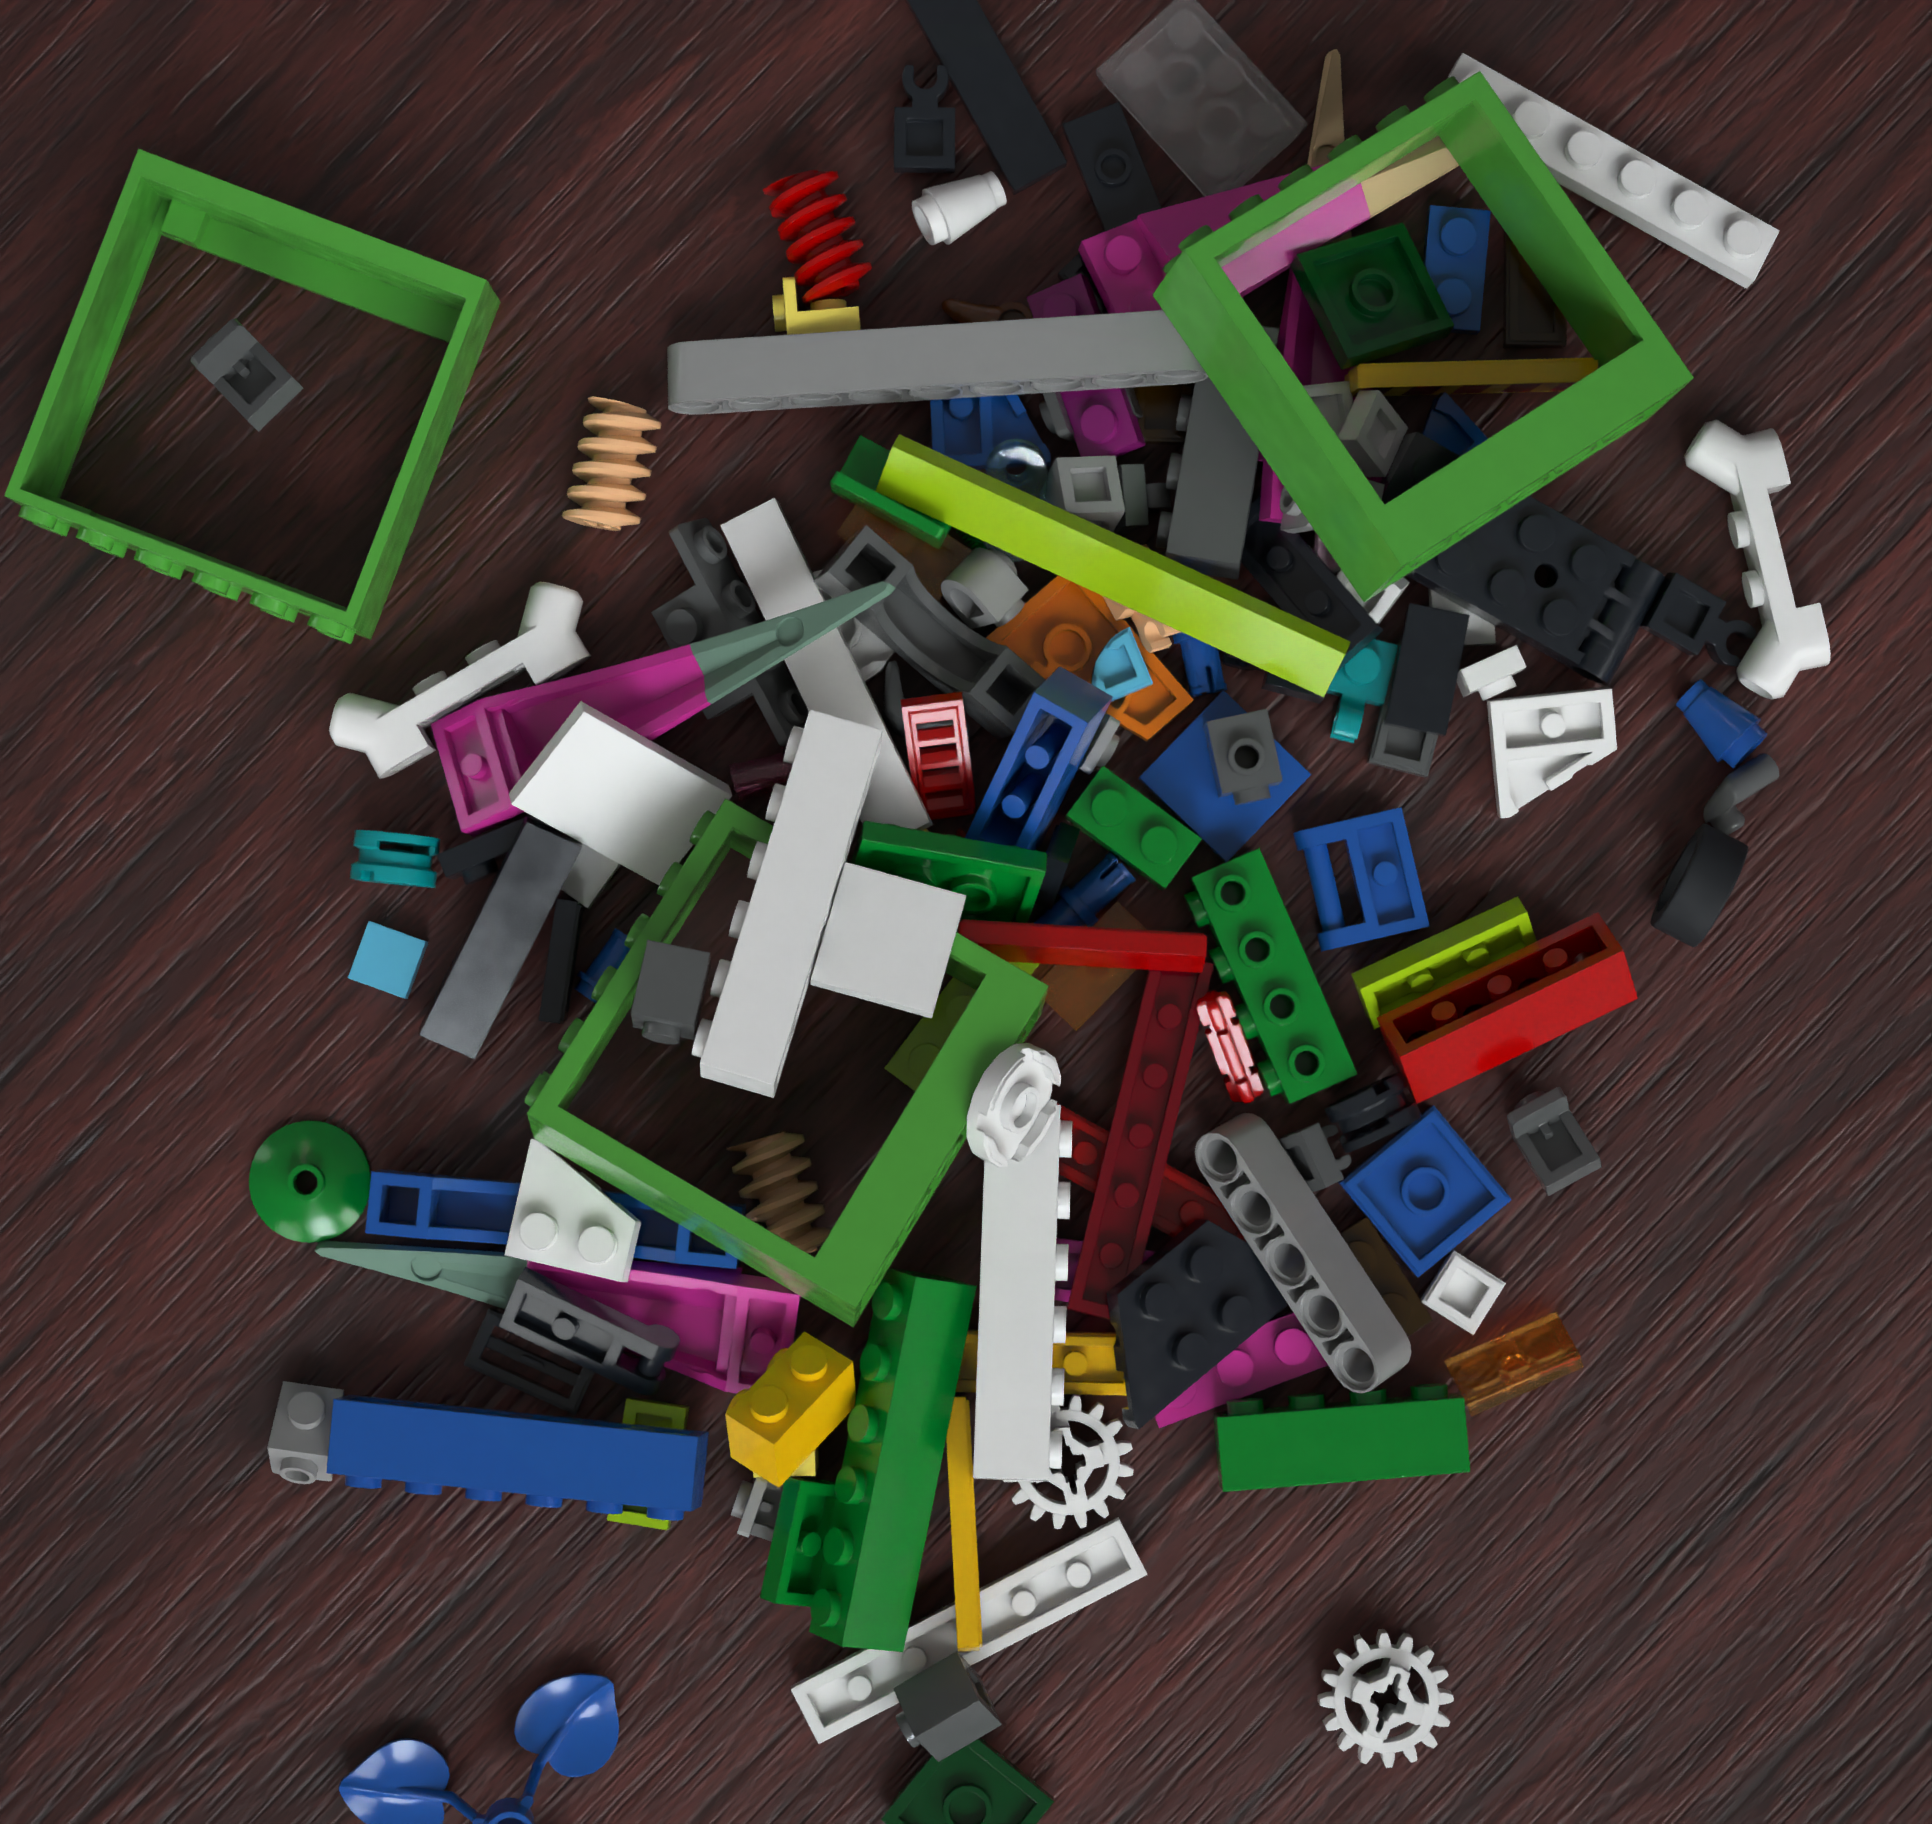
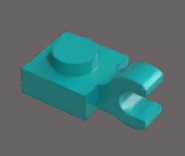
M1373 639L1336 672L1326 692L1340 696L1330 738L1354 743L1360 731L1365 703L1379 707L1384 704L1398 645Z

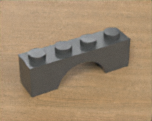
M867 525L851 535L813 582L832 598L881 581L888 582L896 587L892 594L854 617L943 694L962 691L965 712L997 740L1014 734L1034 691L1045 679L1007 646L986 639L949 613L922 585L915 573L914 566Z

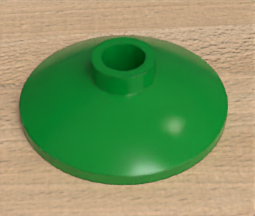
M322 1121L295 1122L271 1134L256 1152L249 1173L250 1196L260 1218L279 1235L298 1242H321L344 1233L360 1218L369 1200L371 1169L364 1150L348 1132L333 1124ZM304 1170L311 1171L317 1178V1187L311 1194L302 1193L296 1185L297 1176Z

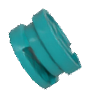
M355 830L353 846L359 849L358 861L351 864L350 879L436 888L437 872L431 869L432 857L439 854L441 839L403 833ZM380 843L413 847V851L379 849Z

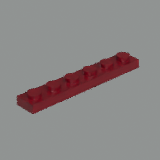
M1205 962L1202 973L1149 970L1067 1305L1068 1310L1110 1320L1106 1293L1142 1264L1200 1024L1195 1008L1196 1001L1204 997L1208 991L1214 964Z

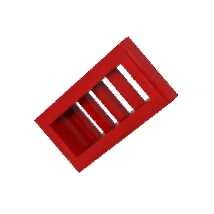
M962 691L901 699L910 775L930 819L935 820L974 814L977 808ZM953 720V725L917 729L916 724ZM956 743L955 745L919 749V747ZM959 766L957 768L922 772V770Z

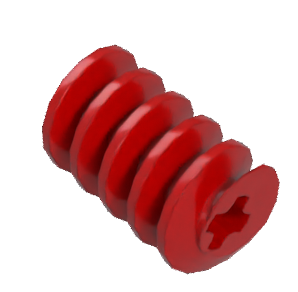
M809 170L782 178L763 189L765 195L778 196L769 206L772 217L786 219L777 229L780 240L794 242L786 251L788 262L804 264L796 271L794 276L797 285L812 287L802 297L804 306L810 307V303L815 301L841 299L852 294L860 288L858 280L872 269L870 262H851L850 256L864 246L862 239L843 240L842 233L855 224L854 217H835L833 211L847 201L846 195L827 194L825 188L839 178L837 171L819 172L818 170Z

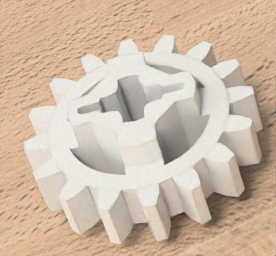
M1076 1394L1072 1395L1069 1406L1066 1408L1051 1405L1050 1431H1063L1062 1434L1064 1435L1066 1446H1070L1073 1455H1084V1460L1075 1464V1488L1070 1487L1068 1476H1064L1062 1469L1049 1468L1048 1482L1063 1490L1066 1502L1057 1501L1043 1495L1032 1484L1033 1482L1039 1483L1043 1481L1003 1480V1482L1018 1481L1020 1487L1012 1495V1501L1015 1505L1023 1503L1028 1499L1033 1502L1030 1519L1036 1522L1045 1511L1053 1513L1052 1518L1055 1529H1061L1066 1515H1074L1079 1527H1086V1512L1094 1509L1100 1516L1106 1518L1109 1515L1104 1501L1107 1496L1110 1495L1123 1500L1126 1495L1122 1487L1116 1483L1117 1478L1133 1476L1134 1471L1132 1466L1120 1462L1119 1456L1130 1452L1133 1448L1130 1441H1115L1113 1437L1123 1426L1119 1418L1104 1424L1100 1420L1103 1415L1104 1405L1097 1402L1088 1412L1081 1410L1080 1395ZM1068 1420L1089 1426L1098 1433L1102 1440L1089 1442L1082 1440L1071 1433ZM1108 1464L1102 1483L1093 1493L1087 1496L1084 1484L1093 1469Z
M1378 1629L1376 1644L1369 1646L1360 1634L1353 1637L1357 1651L1349 1655L1337 1648L1333 1653L1341 1665L1339 1670H1322L1321 1677L1332 1686V1691L1317 1695L1318 1703L1320 1706L1333 1708L1334 1710L1333 1713L1322 1720L1327 1731L1343 1729L1336 1742L1343 1752L1351 1748L1355 1743L1359 1745L1358 1759L1361 1763L1367 1764L1374 1752H1378L1385 1767L1392 1768L1395 1753L1403 1751L1409 1761L1413 1763L1417 1761V1752L1414 1745L1422 1741L1425 1745L1434 1749L1437 1746V1742L1430 1732L1433 1725L1448 1727L1450 1724L1449 1718L1439 1711V1705L1453 1702V1694L1450 1690L1437 1687L1438 1683L1449 1676L1444 1666H1434L1428 1669L1427 1666L1431 1662L1434 1652L1427 1645L1420 1648L1415 1654L1411 1652L1413 1638L1410 1634L1403 1633L1397 1644L1394 1645L1391 1644L1385 1629ZM1384 1658L1380 1668L1364 1675L1356 1672L1364 1664ZM1411 1666L1420 1674L1423 1680L1426 1694L1425 1700L1409 1690L1407 1683L1411 1675L1409 1672ZM1388 1685H1392V1690L1399 1699L1397 1705L1387 1703L1382 1712H1378V1706L1371 1695L1374 1691L1384 1693ZM1345 1697L1359 1703L1364 1711L1360 1721L1362 1724L1360 1730L1348 1718L1345 1709ZM1406 1722L1415 1724L1408 1731L1398 1736L1387 1738L1390 1729Z

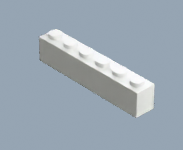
M812 709L809 711L804 728L793 726L783 762L793 764L786 786L775 783L766 811L765 819L775 822L768 844L757 841L748 869L747 878L757 880L750 903L742 900L738 901L731 922L729 936L738 939L732 961L720 959L712 983L710 995L720 998L714 1019L711 1021L702 1018L693 1044L692 1055L701 1057V1077L774 1098L821 946L843 867L847 861L881 750V729Z
M1056 1105L1055 1117L1046 1135L1029 1156L1019 1162L1010 1159L1007 1161V1167H997L984 1161L974 1479L1048 1481L1049 1468L1061 1469L1063 1431H1050L1051 1405L1063 1406L1065 1368H1052L1053 1343H1065L1067 1306H1054L1055 1281H1067L1069 1244H1056L1057 1219H1069L1071 1182H1058L1059 1157L1071 1158L1073 1124V1121L1060 1120L1061 1105Z

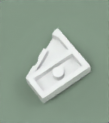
M1610 687L1487 700L1497 816L1500 818L1513 816L1519 812L1518 809L1542 793L1547 790H1554L1570 780L1573 774L1583 767L1593 765L1617 750L1612 688Z
M531 1139L504 1255L614 1281L628 1282L641 1221L620 1203H615L602 1192L601 1187L583 1172H578L551 1148L535 1139Z

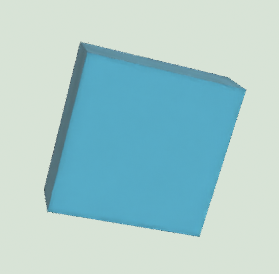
M368 921L348 978L408 999L428 941Z

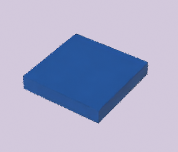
M1223 690L1138 779L1191 831L1202 838V841L1226 863L1311 774L1274 739L1283 781L1279 785L1269 787L1271 798L1242 805H1235L1233 795L1218 798L1203 726L1207 721L1247 713Z
M1434 1105L1428 1107L1421 1113V1118L1404 1127L1346 1175L1343 1180L1338 1182L1417 1278L1512 1200Z

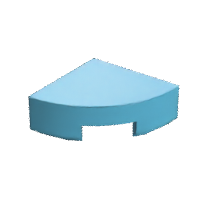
M1130 627L1120 631L1109 640L1100 652L1093 668L1091 684L1113 696L1111 702L1153 685Z

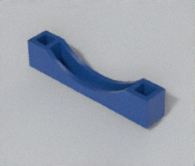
M384 1169L371 1171L365 1233L507 1245L521 1183ZM602 1191L615 1203H620L641 1221L634 1258L737 1269L740 1266L741 1261L629 1194ZM721 1202L745 1216L746 1204Z

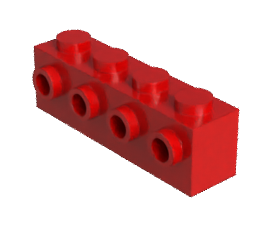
M1597 912L1393 1009L1376 1019L1393 1065L1397 1072H1401L1407 1084V1089L1416 1104L1620 1008L1638 999L1624 950Z

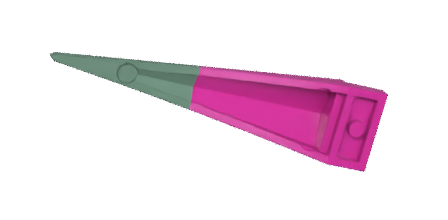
M881 581L797 611L692 644L560 680L481 698L431 723L461 831L475 837L524 813L523 810L511 804L509 792L580 701L652 741L889 596L896 587L888 582Z
M339 1241L318 1242L315 1252L322 1257L432 1286L506 1309L518 1277L527 1267L648 1326L658 1324L672 1329L679 1336L680 1343L674 1358L671 1361L665 1362L663 1366L724 1392L738 1393L743 1389H749L766 1372L772 1357L780 1349H788L795 1342L801 1296L771 1278L742 1274L741 1267L730 1269L678 1263L632 1261L628 1282H619L504 1255L505 1252ZM625 1347L624 1351L641 1357V1354Z

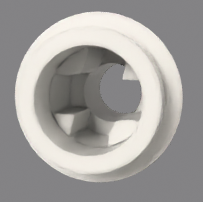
M989 171L983 175H976L923 189L922 197L912 201V211L921 233L930 245H935L942 241L950 245L995 212L997 208L1006 205L1007 200L998 177L992 171Z

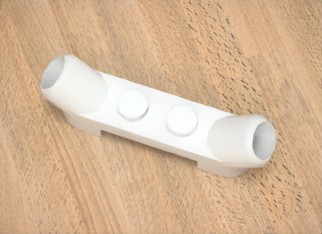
M1719 420L1705 422L1684 455L1686 466L1730 493L1734 512L1728 513L1729 532L1734 547L1736 549L1743 547L1749 570L1742 573L1743 590L1749 607H1758L1762 624L1761 630L1736 669L1737 677L1742 685L1764 698L1784 697L1799 671L1829 665L1831 656L1821 604L1816 603L1796 608L1769 494L1779 492L1791 484L1784 452L1779 437L1772 428L1741 435Z
M541 581L530 588L517 638L502 647L497 640H494L477 648L465 657L469 666L450 677H447L444 671L427 677L412 688L416 697L402 705L354 693L345 694L338 698L333 710L329 728L332 740L336 746L366 753L379 779L386 778L405 769L436 751L424 730L431 726V723L457 711L525 670L528 671L533 682L536 685L560 679L590 659L591 655L576 633L583 605L582 598L577 591L563 586Z

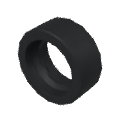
M1702 824L1695 831L1676 861L1653 910L1651 925L1691 947H1696L1710 931L1731 895L1745 863L1748 846L1707 824Z

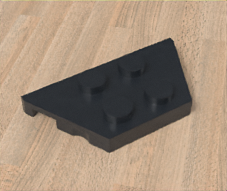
M1194 1220L1106 1293L1110 1323L1116 1331V1341L1113 1346L1116 1370L1124 1372L1128 1407L1122 1408V1415L1126 1425L1135 1429L1143 1427L1288 1305L1249 1244L1209 1220Z

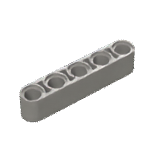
M1242 1113L1204 1134L1197 1141L1195 1148V1158L1201 1173L1340 1383L1352 1392L1365 1393L1373 1390L1404 1368L1411 1356V1344L1405 1331L1266 1122L1255 1114Z

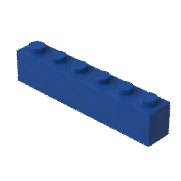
M347 1395L333 1399L326 1473L345 1475V1485L357 1488H382V1479L404 1481L405 1492L414 1494L440 1495L442 1494V1486L465 1488V1498L472 1500L501 1501L502 1492L526 1494L525 1504L530 1506L559 1508L562 1507L563 1498L586 1501V1511L622 1514L623 1505L647 1507L646 1517L678 1521L683 1520L684 1511L691 1512L702 1506L709 1432Z

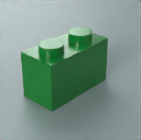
M1105 766L1101 767L1065 816L1066 821L1074 827L1081 829V832L1108 852L1110 851L1116 858L1161 891L1168 886L1202 840V838Z

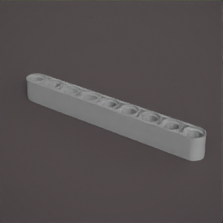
M1163 310L678 342L667 347L668 409L675 413L689 415L1196 383L1208 378V375Z

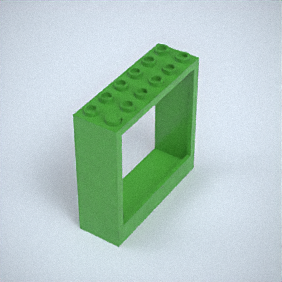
M1480 71L1461 83L1454 76L1444 80L1425 95L1423 99L1426 104L1413 112H1410L1406 105L1396 109L1376 125L1375 128L1378 133L1362 142L1358 135L1343 141L1327 155L1330 162L1313 171L1309 164L1298 168L1278 184L1277 187L1280 192L1264 201L1259 194L1250 197L1230 212L1228 217L1231 222L1213 232L1210 226L1205 225L1191 233L1178 245L1181 253L1162 268L1166 276L1153 293L1157 303L1363 602H1366L1648 420L1694 379ZM1439 136L1594 360H1598L1600 368L1390 502L1384 504L1221 267Z
M138 149L4 496L21 506L18 514L19 517L31 521L33 525L55 534L67 537L70 527L78 529L77 539L87 542L89 546L124 559L128 548L136 551L133 560L145 564L147 568L169 577L181 580L182 574L186 570L194 573L192 582L222 597L238 601L242 591L252 595L250 604L259 607L263 612L294 623L297 614L300 613L310 617L307 623L308 626L336 640L351 644L355 634L371 640L499 308L500 300L487 279ZM161 235L449 343L348 608L60 499Z
M725 798L716 814L707 810L698 821L689 840L695 847L684 865L674 862L664 875L657 890V894L663 898L651 917L642 913L633 924L624 942V946L630 950L619 968L616 969L610 965L599 978L591 995V998L596 1000L597 1003L585 1022L576 1018L565 1032L558 1047V1050L564 1053L553 1073L549 1074L544 1071L534 1081L525 1098V1103L531 1106L527 1116L535 1140L854 1327L966 1141L967 1114L973 1093L984 1071L1001 1052L1013 1044H1020L1026 1041L1041 1016L1049 986L956 932L945 973L975 989L976 992L815 1257L809 1255L566 1111L633 1005L647 940L666 944L672 943L731 848L751 859L757 841L768 844L773 826Z

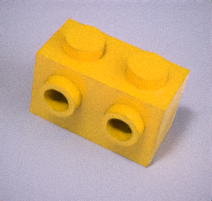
M805 1331L788 1349H780L770 1360L766 1372L749 1389L739 1391L727 1408L725 1416L731 1458L779 1488L854 1408L856 1389L853 1361Z

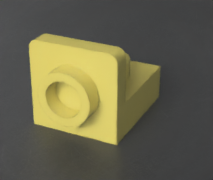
M795 276L782 277L784 294L772 295L776 332L787 331V335L861 330L859 306L847 307L846 301L842 299L815 301L810 303V311H799Z

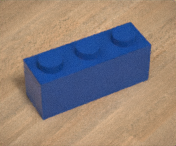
M1058 667L1034 691L965 838L1036 850L1042 844L1113 696L1066 669Z

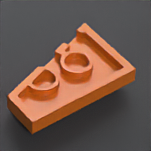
M1058 575L1026 602L1023 609L1012 620L996 628L986 639L1007 646L1045 680L1058 667H1062L1091 684L1095 662L1104 646L1113 636L1130 626L1124 619L1115 620L1102 595ZM1131 628L1153 685L1110 702L1105 714L1119 720L1121 727L1148 741L1190 705L1194 699L1155 654L1149 653L1144 648L1139 636Z

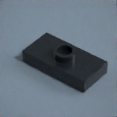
M1119 102L1062 124L1063 133L1103 232L1136 220L1140 214L1162 209Z

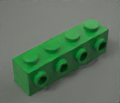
M1260 848L1191 877L1189 883L1193 891L1184 894V899L1197 928L1208 924L1217 947L1209 950L1208 954L1221 983L1225 984L1232 981L1242 1003L1234 1006L1237 1013L1235 1017L1239 1019L1246 1039L1250 1040L1257 1037L1266 1059L1258 1062L1257 1067L1270 1096L1281 1093L1285 1103L1290 1104L1357 1075V1071Z
M1431 1383L1410 1386L1411 1396L1387 1398L1385 1388H1374L1365 1393L1349 1391L1350 1401L1325 1403L1324 1393L1288 1396V1406L1264 1408L1263 1398L1226 1401L1227 1411L1213 1412L1219 1486L1223 1492L1470 1472L1464 1397L1458 1393H1448L1446 1383Z

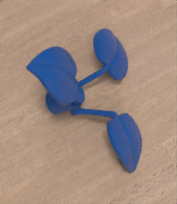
M574 1673L544 1683L525 1699L516 1716L514 1734L516 1741L521 1747L539 1755L532 1764L521 1797L519 1799H500L489 1807L486 1814H480L456 1793L444 1791L449 1781V1767L446 1759L431 1744L412 1738L390 1741L377 1748L342 1778L339 1784V1792L351 1811L365 1824H443V1803L452 1805L469 1819L472 1824H534V1816L530 1807L534 1803V1795L543 1768L547 1762L550 1763L556 1772L563 1776L581 1777L594 1773L603 1767L613 1754L619 1734L614 1683L604 1675Z

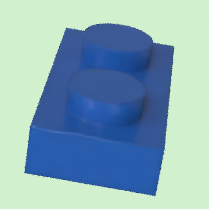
M1430 205L1427 211L1423 263L1455 325L1450 333L1477 335L1480 332L1491 211Z

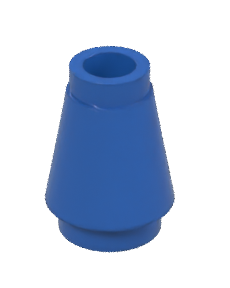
M1702 679L1697 681L1676 703V706L1684 713L1683 715L1717 763L1724 760L1733 769L1741 764L1768 735L1758 725L1761 718L1712 686L1709 687Z

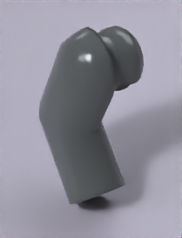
M1761 753L1727 774L1704 806L1703 817L1705 824L1710 822L1713 828L1727 835L1744 826L1745 817L1737 809L1736 805L1779 778V768L1773 758L1768 754Z

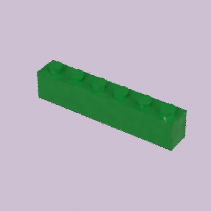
M889 1268L873 1294V1316L867 1345L860 1358L861 1375L855 1405L848 1418L847 1428L849 1435L842 1469L836 1478V1499L830 1529L823 1542L824 1559L818 1589L811 1602L812 1619L809 1632L841 1647L895 1652L904 1651L977 1287L975 1285L941 1275Z

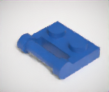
M1402 807L1293 833L1297 851L1303 850L1322 928V933L1317 934L1321 952L1429 927ZM1342 840L1345 842L1363 923L1348 927L1345 924L1327 844Z

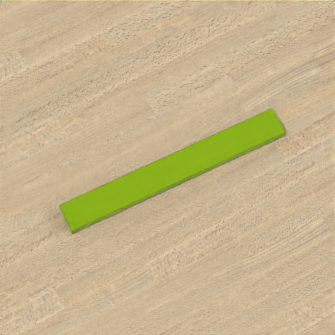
M900 434L891 448L875 490L882 495L1322 697L1325 696L1350 645V641Z

